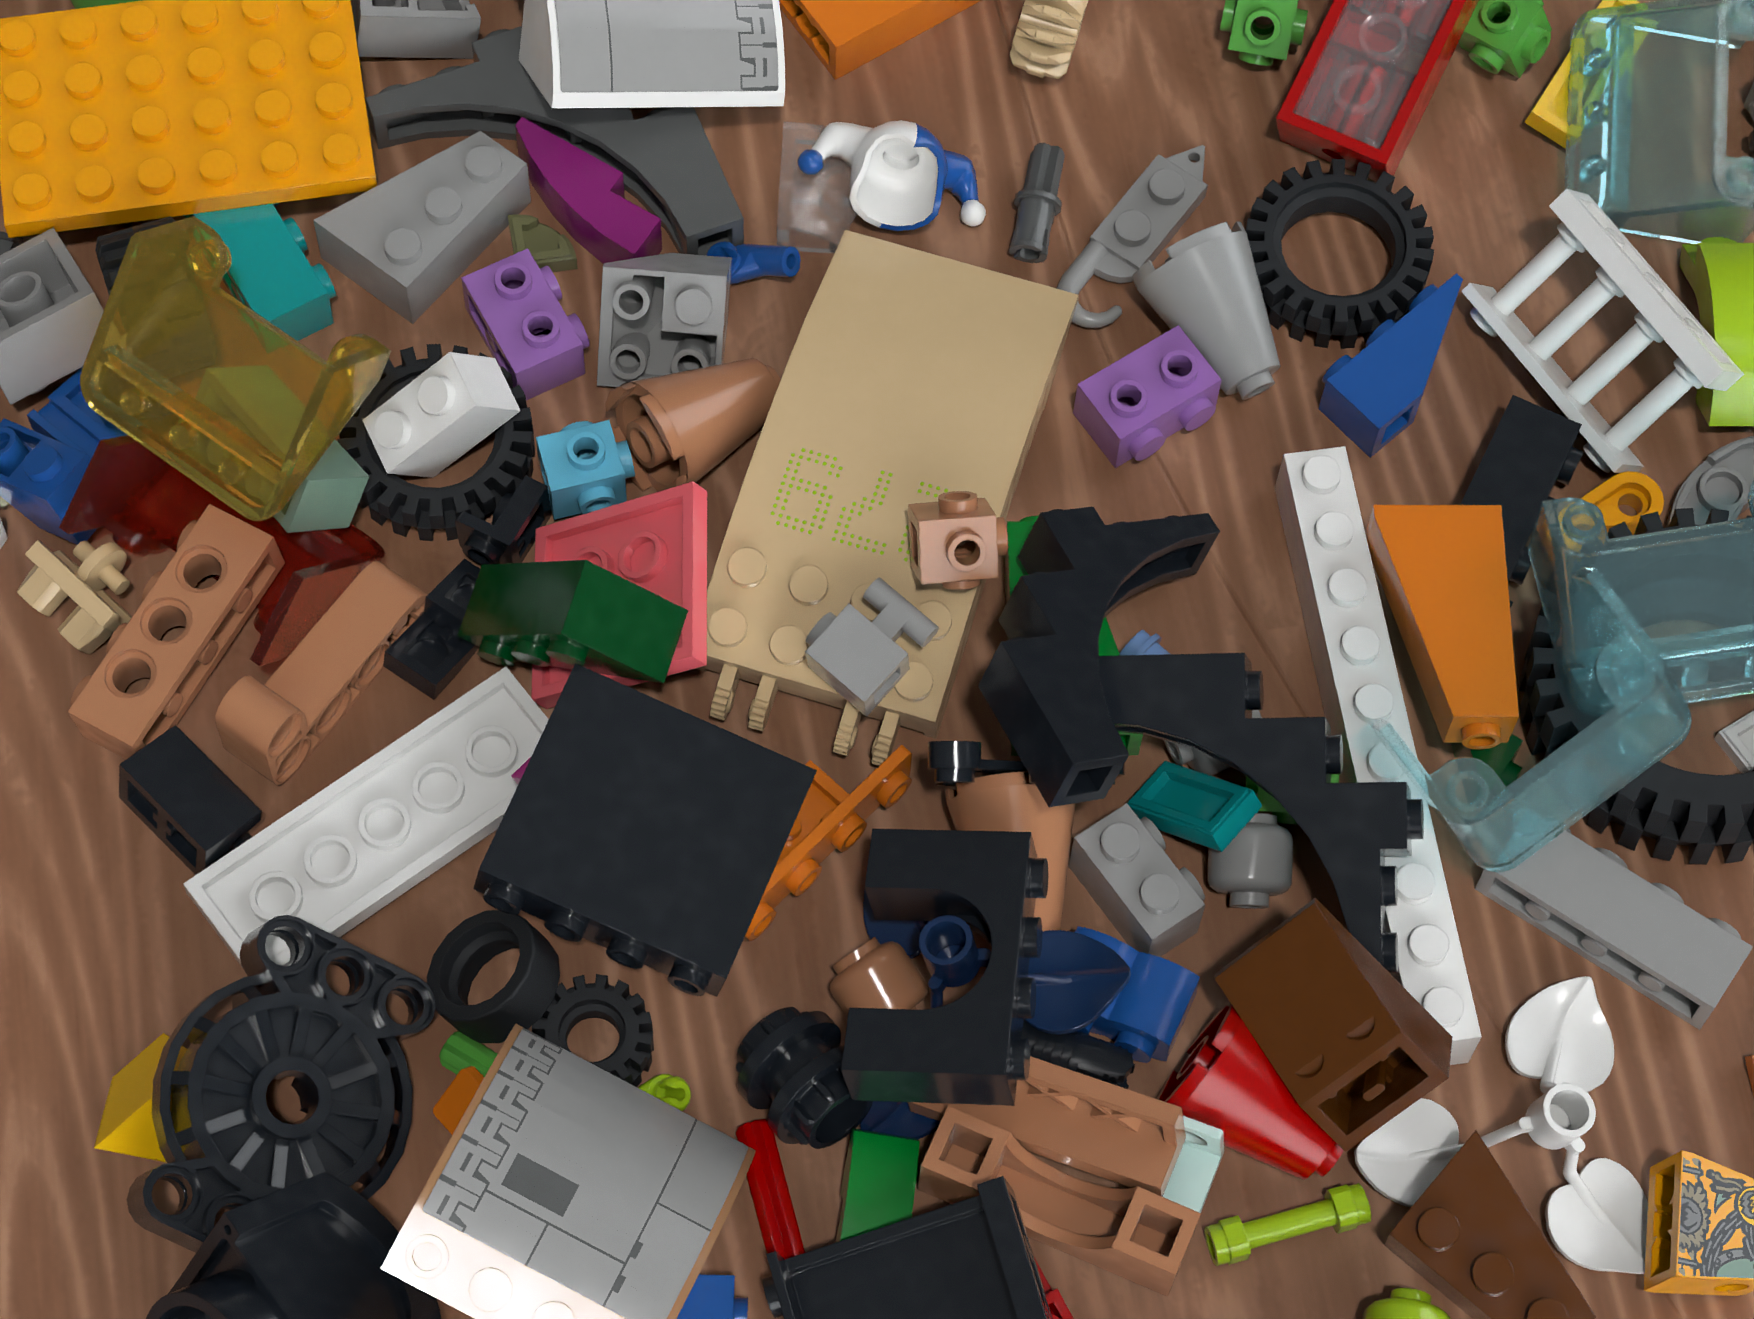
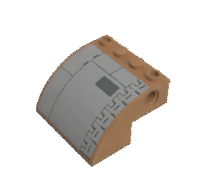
M515 1024L467 1107L380 1269L475 1319H677L732 1208L756 1150Z

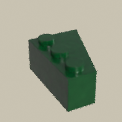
M587 560L487 564L481 566L457 636L480 646L477 654L481 658L503 666L513 667L515 661H520L538 666L573 669L576 663L599 674L664 683L688 610Z

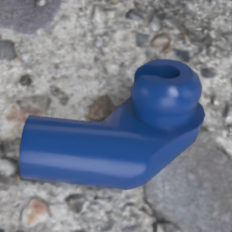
M727 241L714 244L706 255L732 258L730 285L763 276L793 277L799 271L801 262L798 250L792 246L757 244L734 246Z

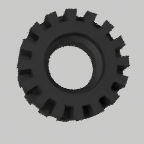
M596 974L595 983L585 984L584 975L573 977L574 987L567 990L561 982L557 986L554 999L542 1017L532 1025V1032L571 1052L567 1045V1038L571 1029L577 1023L588 1018H601L610 1022L619 1033L618 1046L606 1059L590 1063L638 1087L642 1082V1071L648 1072L652 1064L651 1053L654 1051L652 1020L650 1012L645 1011L644 1000L638 993L631 996L629 985L621 980H618L615 987L609 985L607 975Z

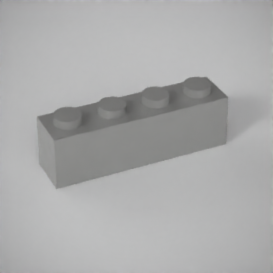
M1525 806L1486 864L1475 890L1699 1030L1718 1004L1753 946L1741 940L1738 931L1730 924L1717 918L1704 917L1685 905L1682 897L1670 887L1661 883L1646 881L1630 871L1626 863L1615 853L1604 848L1591 847L1572 835L1569 827L1557 817L1547 813L1538 814Z

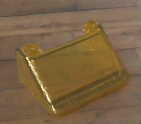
M195 216L137 232L130 239L81 371L80 386L83 397L90 408L245 518L253 521H263L271 518L282 511L378 383L391 350L368 335L353 334L342 338L333 346L327 361L219 288L224 274L231 267V253L219 234Z

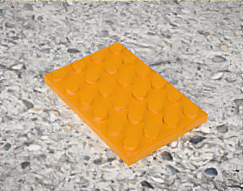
M142 0L0 18V185L4 226L8 238L38 235L53 227L56 232L166 218L169 216L175 217L365 192L376 187L377 179L351 0Z

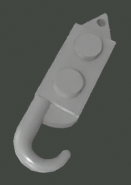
M1201 145L1168 158L1158 154L1090 236V242L1064 272L1056 289L1079 294L1093 275L1116 283L1132 282L1133 274L1148 260L1153 262L1206 197L1208 185L1203 182L1205 146ZM1078 301L1072 323L1085 328H1101L1112 324L1122 314V308L1115 305L1105 312L1094 313L1084 309Z

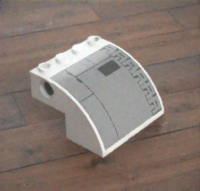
M779 0L524 1L519 61L551 108L784 106L785 56Z

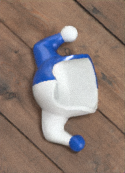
M903 120L889 121L875 128L845 122L830 123L819 135L813 147L803 151L797 159L799 169L807 175H816L823 168V161L831 156L845 161L851 167L849 199L853 210L864 221L879 228L903 231L915 230L929 224L939 213L944 189L952 192L962 204L960 218L966 225L971 227L978 226L983 223L986 216L985 207L978 201L977 179L972 161L965 155L943 150L940 141L927 128L914 122Z

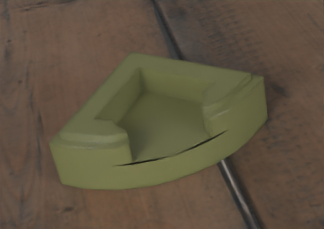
M519 214L508 215L513 254L528 248L539 268L549 266L552 272L578 269L575 250L570 240L564 234L561 235L553 228L540 223L536 217Z

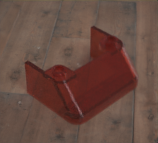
M190 424L100 440L59 526L67 534L104 527L113 533L112 539L116 544L137 554H145L148 550L171 548L177 552V543L184 528L191 521H198L207 506L211 504L273 536L285 564L256 606L259 610L253 625L261 635L250 660L259 666L287 658L359 573L374 561L381 562L385 555L384 549L376 540L351 523L349 528L287 533L195 427ZM210 575L217 581L220 578L219 575Z

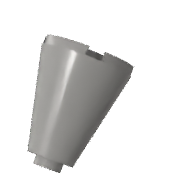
M1236 221L1232 229H1230L1227 222L1198 231L1166 248L1165 250L1169 257L1165 260V264L1156 270L1151 260H1148L1133 274V282L1138 292L1170 329L1178 325L1181 327L1222 379L1220 388L1226 395L1239 392L1242 400L1264 392L1275 384L1272 374L1279 370L1281 365L1248 236L1241 222Z

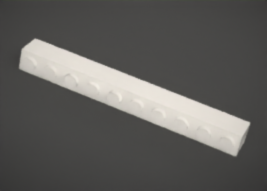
M1346 447L1287 453L1283 455L1275 492L1325 717L1331 726V735H1342L1343 773L1340 774L1339 781L1340 783L1407 782L1411 790V799L1423 800L1424 836L1423 839H1411L1412 856H1385V866L1397 867L1398 879L1397 906H1385L1386 933L1397 932L1398 973L1390 974L1453 1037L1450 1065L1468 1063L1482 1036Z

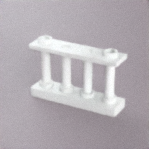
M1566 189L1549 205L1562 221L1557 226L1559 234L1498 293L1493 287L1469 283L1462 290V293L1474 306L1470 310V315L1478 326L1492 337L1499 335L1568 419L1582 424L1579 432L1588 441L1583 446L1588 457L1607 473L1611 470L1614 473L1639 472L1644 465L1628 448L1632 442L1693 386L1697 389L1704 386L1709 389L1727 391L1744 373L1589 194ZM1576 250L1581 253L1587 250L1600 265L1595 271L1598 278L1534 337L1513 311ZM1615 295L1620 298L1626 295L1639 310L1634 316L1637 323L1573 382L1551 356ZM1665 340L1678 355V358L1673 362L1676 368L1611 428L1589 401L1653 341L1661 343Z

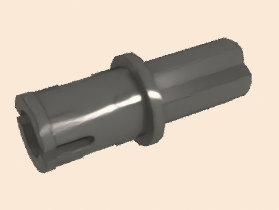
M1038 143L1034 146V150L1030 154L1024 188L1015 194L1014 204L1018 211L1009 253L1014 254L1013 257L1017 260L1028 263H1040L1047 259L1049 237L1054 216L1061 212L1062 202L1057 197L1065 154L1059 146H1051L1047 143Z

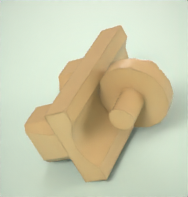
M39 540L25 553L35 566L28 573L18 588L17 593L38 612L49 617L67 596L74 600L78 606L60 625L58 631L76 649L87 654L93 653L113 634L118 626L122 623H128L132 618L127 611L103 590L107 586L116 595H120L130 584V581L120 573L125 565L127 554L116 543L109 542L95 549L85 540L80 542L73 550V555L82 562L80 567L64 552L60 550L52 552Z

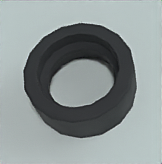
M486 910L469 917L449 932L433 954L427 973V984L434 993L437 1013L459 1032L478 1043L504 1042L515 1024L529 1029L542 1017L554 999L560 979L558 954L550 942L525 918L499 910ZM511 948H519L520 956L515 972L505 987L486 1001L476 1005H468L467 997L472 981L482 966L499 953Z

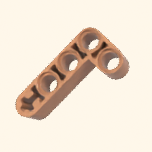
M373 561L368 564L265 684L248 675L238 680L229 689L215 715V723L223 748L275 785H282L288 781L384 668L385 651L424 612L425 599L428 594L380 561Z

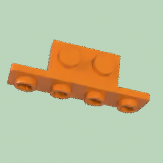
M900 745L851 794H848L811 760L805 764L817 770L747 930L745 937L749 941L759 937L769 927L777 913L774 908L790 893L799 896L815 882L822 871V866L819 864L836 848L840 852L848 850L860 838L867 827L865 820L880 805L888 809L905 794L912 782V779L909 777L912 753L906 747Z

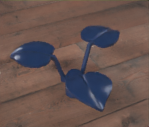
M865 889L863 913L865 927L870 940L876 937L880 944L890 941L897 942L902 946L910 959L922 953L931 976L928 982L931 991L930 1009L943 1006V991L946 987L963 986L977 975L980 967L987 968L991 951L987 948H977L969 925L961 918L945 915L936 917L931 921L875 920ZM1044 931L1040 958H1030L1028 977H1033L1036 981L1035 1016L1033 1019L1023 1018V1020L1038 1031L1049 1034H1067L1081 1030L1094 1022L1129 983L1131 976L1130 967L1113 949L1095 939L1071 931ZM873 1101L868 1114L860 1123L861 1130L921 1139L935 1132L940 1121L911 1112L908 1102Z

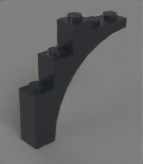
M1094 507L1067 510L1054 509L1048 512H1040L1018 555L1019 560L1029 575L1020 577L998 619L1010 640L1002 641L999 644L978 687L1048 807L1104 799L1126 762L1129 753L1109 714L1099 676V634L1103 619L1126 598L1157 583L1195 575L1220 533L1209 513L1186 516L1172 515L1161 519L1135 522L1121 521L1105 525Z
M1245 653L1099 656V676L1109 714L1119 733L1150 735L1195 748L1242 772L1281 803L1308 835L1333 880L1348 931L1389 973H1398L1397 932L1386 933L1385 906H1397V867L1385 866V856H1412L1411 839H1423L1424 836L1423 800L1411 799V790L1407 782L1331 783V774L1343 773L1342 735H1331V726L1326 717L1252 718V710H1263L1262 671H1252V663Z

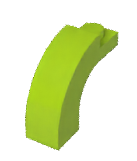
M1708 237L1698 244H1682L1679 267L1694 290L1699 308L1700 324L1744 373L1727 391L1709 389L1704 386L1697 389L1696 404L1709 426H1754V243H1737L1729 238Z

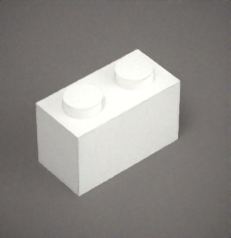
M449 352L362 421L387 474L434 478L521 410L495 358Z

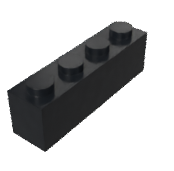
M1512 395L1460 504L1502 505L1508 585L1510 581L1519 585L1523 584L1537 553L1536 550L1527 547L1533 531L1543 535L1546 534L1560 504V500L1550 497L1556 482L1559 481L1569 485L1584 452L1573 447L1582 424L1515 395ZM1509 600L1511 609L1513 601Z

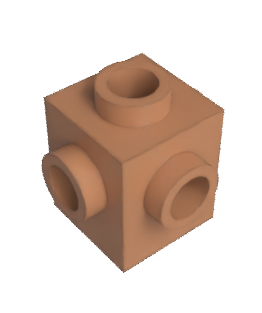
M952 491L940 494L938 502L908 504L911 567L921 584L942 583V586L945 588L960 590L979 586L981 579L999 578L998 556H1006L1008 552L1007 527L1004 517H996L995 512L985 498H977L976 493L969 491Z

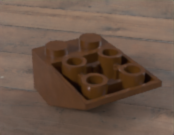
M1316 898L1215 973L1214 979L1298 1105L1345 1152L1449 1078L1453 1037Z

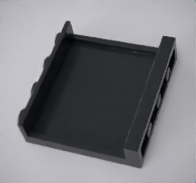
M575 663L480 865L473 889L483 893L484 901L499 911L513 915L524 911L544 920V926L558 937L573 942H579L582 938H585L607 948L606 954L624 966L641 969L646 965L668 975V982L685 993L703 996L707 992L717 997L727 979L817 770Z
M1004 1176L977 1184L980 1194L978 1196L788 1259H784L776 1251L766 1254L772 1275L763 1278L762 1283L769 1308L775 1318L783 1316L784 1319H1053L1014 1190Z

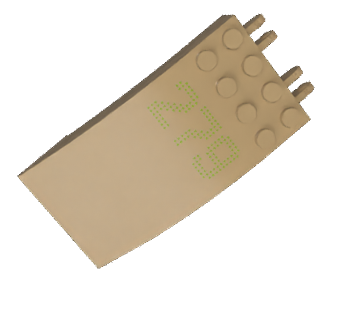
M844 231L785 367L745 475L707 589V665L695 669L705 672L707 669L721 673L712 700L710 716L725 720L727 714L732 710L739 679L759 684L748 713L749 728L759 731L765 729L777 691H783L844 709L835 737L833 752L848 756L850 749L855 745L861 715L864 714L808 667L805 651L810 645L806 643V638L824 615L832 612L835 616H838L848 603L872 622L880 611L864 599L863 595L868 587L880 577L935 623L939 630L924 647H921L905 632L895 641L896 644L908 653L910 669L868 715V717L883 721L879 734L876 735L872 746V764L880 765L891 755L900 726L923 732L924 736L937 739L986 579H981V584L977 587L960 590L945 588L942 586V583L921 584L911 567L908 504L938 502L940 494L952 491H969L976 493L977 498H985L995 512L996 517H1004L1006 520L1039 420L1048 400L1079 299L1078 294L856 232Z

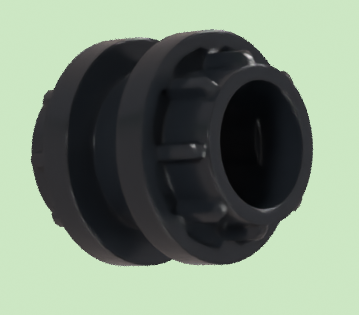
M795 1007L779 1009L759 1021L744 1037L737 1051L738 1063L736 1071L739 1073L737 1081L739 1093L753 1108L760 1110L769 1109L768 1125L776 1136L786 1144H810L815 1149L834 1145L848 1136L852 1128H857L868 1114L873 1101L852 1100L841 1070L844 1046H840L841 1030L824 1012L804 1011L800 1013Z

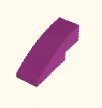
M523 117L520 118L515 125L518 157L527 163L529 180L548 210L576 242L602 264L660 254L662 251L661 219L625 199L623 172Z

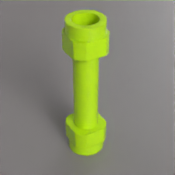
M1360 1183L1349 1186L1345 1184L1328 1189L1322 1201L1242 1223L1238 1215L1219 1220L1218 1223L1204 1228L1205 1240L1215 1266L1226 1263L1231 1265L1248 1260L1251 1249L1330 1226H1333L1337 1234L1356 1229L1359 1225L1371 1222V1209L1366 1193Z

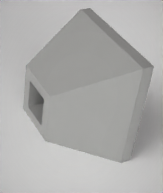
M666 253L604 263L597 386L619 387L626 382L723 364L729 314L732 258Z

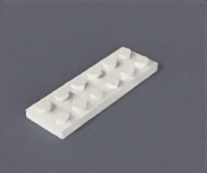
M504 667L183 883L186 893L240 965V950L244 939L250 932L276 916L290 915L300 918L340 938L498 829L518 786L511 775L532 756L549 719L510 670ZM268 935L265 948L270 960L277 965L287 966L290 960V950L286 942L280 937Z

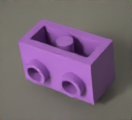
M528 248L461 277L465 308L499 367L503 366L512 375L513 388L520 385L526 400L585 374L583 349L590 346L585 328L575 313L568 316L565 314L559 303V300L562 299V293L555 275L549 266L539 268Z
M1178 325L1078 383L1073 414L1111 464L1117 468L1132 458H1135L1136 461H1141L1150 457L1160 449L1167 437L1185 428L1187 431H1192L1206 423L1215 413L1222 379Z

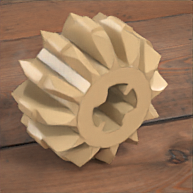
M1025 0L1010 51L1013 66L1041 78L1046 76L1059 79L1067 73L1088 0Z

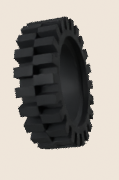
M1332 159L1329 173H1322L1320 161L1315 160L1306 162L1303 177L1299 175L1295 167H1292L1283 172L1280 185L1272 180L1264 187L1262 199L1257 197L1251 208L1245 231L1248 236L1266 308H1271L1269 322L1273 327L1278 330L1288 320L1292 323L1289 337L1302 342L1306 330L1317 332L1314 346L1328 348L1331 335H1340L1341 349L1355 347L1358 334H1362L1365 342H1367L1370 335L1383 322L1391 319L1396 323L1409 312L1411 303L1425 288L1433 262L1434 249H1431L1434 235L1432 226L1424 227L1428 215L1423 205L1421 204L1410 209L1414 193L1406 185L1395 194L1391 192L1395 179L1391 174L1383 171L1375 183L1368 180L1371 169L1369 164L1358 162L1356 174L1353 176L1345 174V159ZM1325 212L1346 213L1362 219L1381 235L1389 249L1392 268L1386 278L1379 284L1360 294L1347 296L1325 294L1311 289L1292 273L1282 254L1281 240L1288 229L1299 220L1310 215Z
M427 344L428 358L416 360L414 348H406L400 350L401 365L394 367L388 356L376 363L378 373L376 379L366 371L358 378L356 382L359 395L348 392L343 402L346 416L339 415L337 428L340 439L337 440L369 475L358 505L361 509L369 506L372 520L383 526L387 519H390L393 532L407 537L411 526L417 527L419 540L433 541L434 529L445 528L447 541L458 539L455 521L462 511L486 521L485 516L489 513L494 514L499 501L506 493L514 494L525 475L530 478L532 477L534 470L532 457H535L533 424L530 407L526 405V396L520 385L513 388L512 375L502 366L500 369L521 411L494 431L495 440L492 452L485 464L473 476L458 484L436 488L421 487L408 483L395 474H387L362 420L442 358L441 344ZM454 345L453 352L468 354V348ZM479 353V355H478V356L488 357V356H486V355H484V354H482V353Z

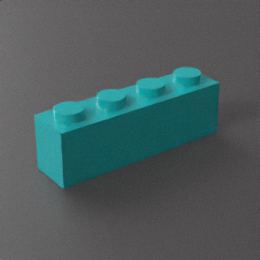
M279 203L183 215L268 355L334 323L329 299L336 296L333 283L322 264L310 265L303 253L308 250L304 236L292 217L284 221L282 220L275 208Z

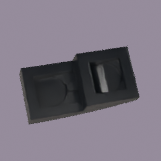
M465 558L426 596L424 612L384 654L383 666L433 700L455 678L480 647L457 636L480 572L479 567Z

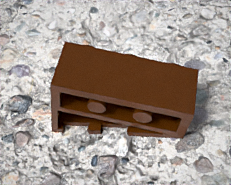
M1476 1130L1389 1233L1385 1243L1388 1249L1472 1319L1596 1318L1589 1304Z

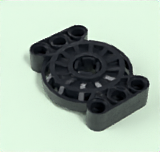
M276 916L250 932L242 942L240 950L241 966L247 977H243L205 997L181 1019L163 1047L153 1079L152 1118L159 1149L167 1163L140 1175L130 1186L127 1205L133 1220L145 1230L197 1253L215 1227V1216L220 1208L232 1210L322 1172L331 1175L347 1186H351L355 1182L363 1184L356 1192L366 1200L372 1197L386 1183L401 1158L411 1127L413 1089L405 1055L398 1042L426 1028L434 1017L436 1008L435 997L426 982L294 916ZM268 935L280 937L286 942L290 950V960L287 966L277 965L270 960L265 948ZM329 964L339 966L349 977L350 987L346 996L336 994L327 984L325 974ZM389 993L398 995L406 1003L409 1015L405 1025L398 1024L389 1017L385 1005ZM232 996V1010L214 1021L202 1017L218 1002ZM188 1037L191 1045L182 1057L178 1070L173 1071L180 1048ZM287 1075L295 1077L291 1086L294 1087L299 1095L300 1111L307 1114L304 1119L292 1125L283 1123L275 1118L268 1109L266 1102V1091L271 1080H279ZM172 1094V1109L170 1112V1095ZM387 1142L384 1155L378 1163L376 1159ZM158 1179L168 1181L174 1185L179 1194L178 1209L173 1215L162 1213L152 1201L153 1185Z

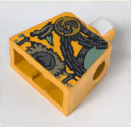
M1683 1150L1650 1167L1644 1291L1651 1293L1740 1296L1754 1291L1753 1178Z

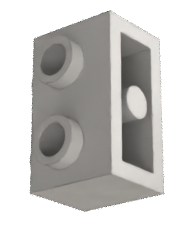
M1126 803L1074 837L1068 866L1129 946L1139 952L1161 957L1198 932L1205 908V903L1203 902L1205 895L1195 876L1185 867L1178 870L1165 853V841L1154 823L1147 817L1139 819Z

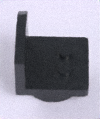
M322 1172L224 1212L170 1292L156 1301L147 1314L146 1319H441L437 1298L380 1269L399 1235L396 1228L363 1196L331 1175Z

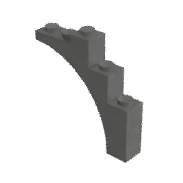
M522 26L511 30H496L483 39L471 42L474 59L472 64L463 67L451 66L441 70L435 76L407 85H392L376 95L365 98L370 129L378 149L428 138L472 136L479 131H482L490 138L517 141L515 125L523 117L623 172L624 190L638 199L648 212L661 219V226L668 233L678 253L707 255L710 247L718 242L727 241L734 246L744 244L743 215L694 107H659L649 112L645 117L634 120L630 108H551L519 61Z

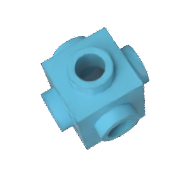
M610 420L598 423L579 421L565 426L559 432L536 437L539 468L543 482L548 486L550 506L554 520L581 513L586 514L627 501L625 479L635 477L633 460L627 440L615 441Z

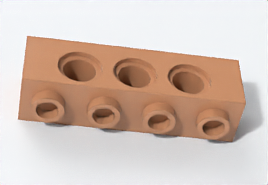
M211 504L207 506L198 521L193 520L184 528L177 543V552L163 572L158 571L150 578L143 591L142 603L128 623H122L113 632L107 645V655L94 674L84 677L73 692L68 714L83 737L124 759H128L178 724L284 566L285 561L273 536ZM206 576H220L219 580L209 588H195L197 583ZM176 626L185 627L183 633L176 639L170 641L160 640L168 629ZM140 678H150L148 685L143 690L133 694L125 693L126 688L133 681Z

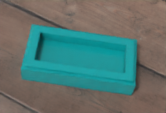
M1167 761L1163 762L1127 803L1139 819L1147 817L1158 830L1223 852L1262 807L1252 789Z

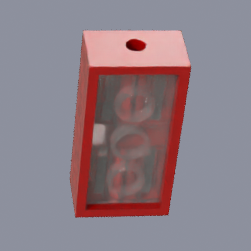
M1334 0L1276 117L1280 141L1329 162L1332 159H1345V169L1355 173L1358 162L1369 164L1371 169L1368 178L1376 182L1383 171L1394 176L1479 0Z

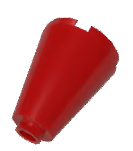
M1232 1004L1230 1007L1226 1005L1207 1024L1186 1051L1189 1057L1179 1073L1173 1070L1156 1099L1182 1107L1183 1116L1223 1130L1224 1146L1302 1180L1307 1179L1314 1172L1324 1177L1336 1164L1344 1150L1298 1105Z

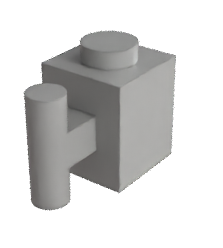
M880 577L868 587L863 595L864 599L880 611L872 622L848 603L838 616H835L832 612L824 615L806 638V643L810 645L805 651L808 667L866 717L910 669L908 653L896 644L895 641L905 632L921 647H924L939 630L935 623Z

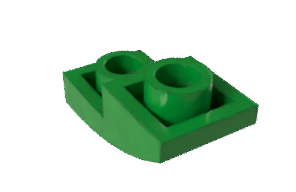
M852 1128L840 1191L843 1204L836 1242L912 1218L920 1144L917 1138Z

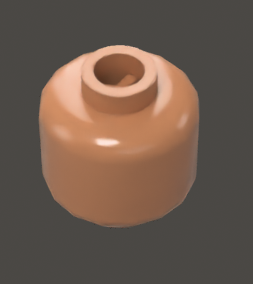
M873 937L832 966L837 975L830 984V992L847 1018L849 1008L917 1010L915 1006L928 993L926 981L905 950L897 942L890 941L880 944L876 937Z

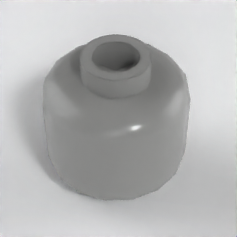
M1256 813L1223 852L1208 847V883L1214 891L1230 895V907L1245 909L1269 908V896L1283 894L1291 888L1293 838L1288 829L1277 825L1276 815Z

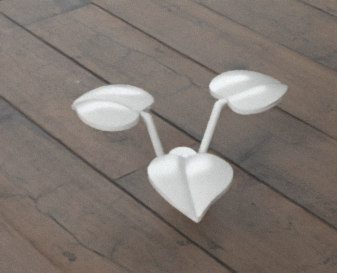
M1589 976L1577 977L1559 982L1540 991L1521 1006L1512 1017L1505 1035V1050L1508 1062L1518 1074L1528 1078L1541 1079L1540 1090L1544 1094L1529 1106L1525 1117L1481 1138L1487 1148L1521 1133H1528L1532 1140L1543 1148L1551 1150L1565 1148L1567 1151L1563 1175L1569 1184L1558 1188L1550 1195L1545 1209L1546 1227L1551 1241L1566 1259L1581 1267L1596 1271L1644 1274L1648 1201L1638 1181L1621 1164L1608 1158L1595 1159L1588 1163L1579 1174L1577 1172L1579 1153L1585 1149V1143L1580 1136L1592 1127L1596 1117L1595 1104L1588 1092L1604 1083L1610 1075L1614 1062V1043L1611 1030L1598 1003L1593 980ZM1420 1098L1363 1139L1354 1151L1355 1163L1364 1178L1375 1190L1396 1203L1412 1207L1464 1144H1458L1459 1129L1451 1113L1432 1100Z

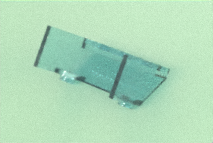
M1581 567L1571 577L1616 635L1600 649L1594 666L1596 681L1614 707L1506 787L1488 764L1473 757L1452 759L1429 775L1390 722L1379 718L1370 725L1371 729L1466 855L1476 865L1487 871L1505 872L1520 865L1677 748L1689 734L1692 722L1690 708L1661 653L1597 568Z

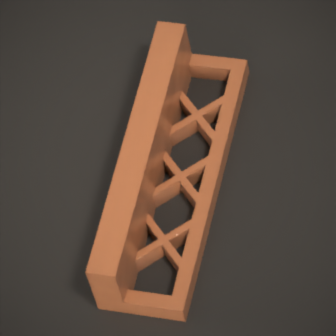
M1031 1056L1028 1080H1017L1015 1106L908 1102L911 1112L940 1122L947 1106L953 1107L1011 1132L1018 1143L1030 1153L1131 1188L1138 1186L1162 1197L1186 1139L1182 1107Z

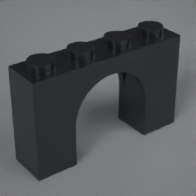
M872 829L865 889L875 920L931 921L939 916H956L964 920L970 929L980 934L992 947L989 964L979 982L964 996L947 1005L923 1010L849 1008L841 1070L852 1100L1015 1106L1017 1080L1027 1081L1030 1070L1029 1040L1021 1039L1023 1018L1033 1019L1036 1010L1035 978L1028 977L1030 958H1040L1042 951V920L1040 917H1034L1036 898H1046L1049 878L1047 858H1037L1031 832Z

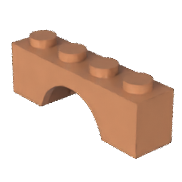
M947 1106L921 1164L918 1190L954 1204L980 1195L977 1184L1004 1176L1014 1190L1029 1238L1168 1297L1194 1235L1201 1213L1138 1186L1128 1189L1109 1188L1070 1176L1032 1155L1018 1143L1011 1132Z

